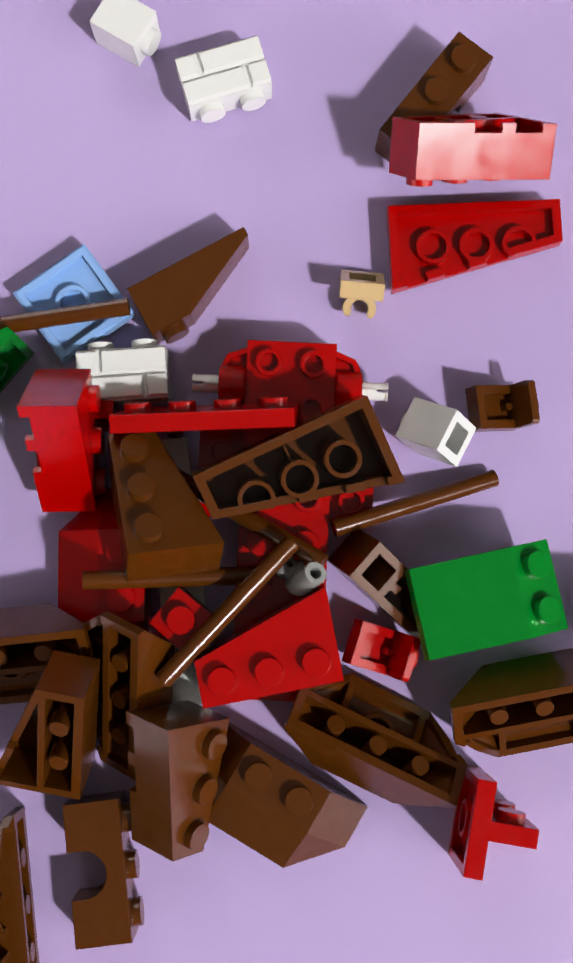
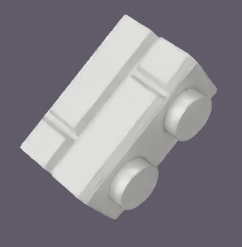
M257 35L174 59L191 121L201 119L205 123L215 122L223 118L227 111L241 107L245 111L256 110L262 107L266 100L272 99L271 76Z
M136 339L131 341V347L114 348V344L111 342H92L87 345L88 350L76 351V369H91L92 385H99L101 400H113L118 407H124L123 404L129 402L149 401L151 405L168 404V401H172L169 354L166 346L158 345L156 339Z

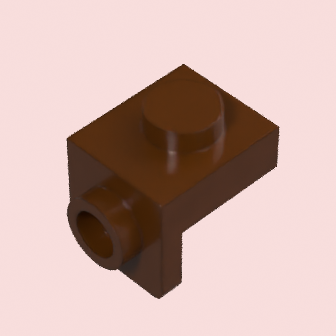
M524 380L512 385H474L465 389L469 421L476 427L475 432L513 431L538 424L540 421L539 402L534 380Z

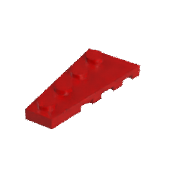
M560 199L388 206L386 215L391 294L558 247L563 241Z
M287 396L260 397V404H242L241 398L214 399V405H196V400L168 401V406H151L149 401L129 402L123 404V411L109 415L110 434L295 427L302 422L301 403H288Z

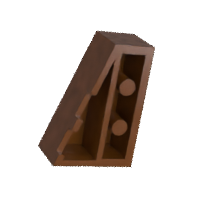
M156 432L108 434V471L126 582L219 570L224 541Z
M53 651L0 758V785L80 800L95 760L100 659Z
M189 700L126 711V724L133 727L134 748L128 750V764L135 767L136 786L129 789L132 840L172 862L204 850V845L209 835L208 825L213 800L218 791L217 780L222 755L227 746L226 735L229 717L208 708L203 709V706Z

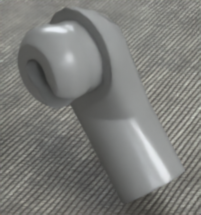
M293 556L276 573L277 576L285 579V586L288 591L297 596L307 595L322 584L327 577L326 570L320 563L311 562L306 564L300 559H295Z

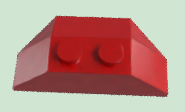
M108 488L107 494L100 495L97 511L79 512L59 530L58 608L83 623L109 611L151 633V625L148 624L151 621V588L83 590L82 571L124 570L112 489Z

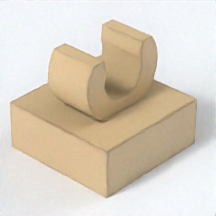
M341 269L339 297L344 298V315L350 316L351 305L355 301L362 300L367 304V318H373L376 312L375 301L383 302L385 290L384 274Z

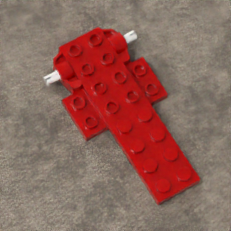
M248 340L246 348L226 355L222 366L219 368V375L193 373L192 381L194 382L192 383V393H218V399L241 398L242 404H260V397L287 396L288 403H301V421L357 395L368 396L369 400L387 402L388 393H382L388 391V383L363 382L362 372L357 361L337 352V344ZM288 427L200 430L198 469ZM374 487L348 494L342 493L321 497L317 500L302 503L296 502L275 506L274 508L255 511V513L327 554L330 520L373 507ZM200 502L208 517H211L207 506ZM239 524L237 566H257L276 545ZM326 562V564L324 565V568H325L326 572H327V562ZM275 574L270 579V583L265 584L234 618V634L301 596L290 593L285 586V579ZM298 690L250 700L294 702Z

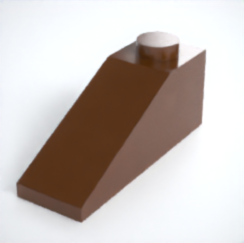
M244 227L127 288L152 337L157 340L158 344L164 340L167 344L176 342L189 333L188 328L197 322L249 249L248 234Z
M362 530L351 532L327 561L407 634L420 638L404 572L407 568L377 539Z

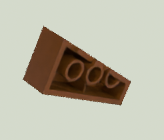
M357 395L303 420L295 427L283 429L192 471L194 481L213 520L270 509L290 503H302L317 500L321 497L342 493L348 494L363 491L367 488L405 482L369 398L365 395Z

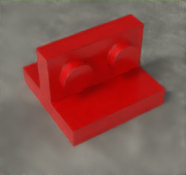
M467 765L458 803L455 807L448 854L463 877L483 881L488 841L537 850L539 829L526 818V813L515 810L516 804L495 799L497 781L481 767Z

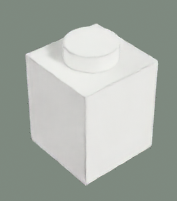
M102 0L89 21L97 44L137 67H140L147 55L151 56L154 54L161 40L156 11L137 0Z
M414 397L408 411L401 419L400 427L395 436L415 453L457 467L476 427L457 409Z

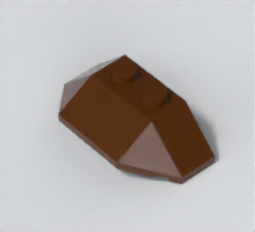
M51 603L1 608L0 705L29 701L54 650L94 658L85 623Z
M106 611L84 622L94 658L100 659L96 739L100 745L96 748L101 761L136 781L135 767L128 764V750L134 748L133 727L126 724V711L172 703L173 684L167 687L155 674L174 655L175 646Z
M563 649L482 665L450 701L455 744L463 747L467 745L476 751L495 757H503L573 743V649Z
M351 673L343 675L344 681L298 690L284 728L311 764L392 803L454 809L457 806L467 763L460 754H456L448 736L431 712Z
M229 722L226 735L227 746L222 755L217 780L218 791L213 800L209 823L282 868L345 847L365 813L367 805Z
M24 806L15 807L0 821V963H40Z

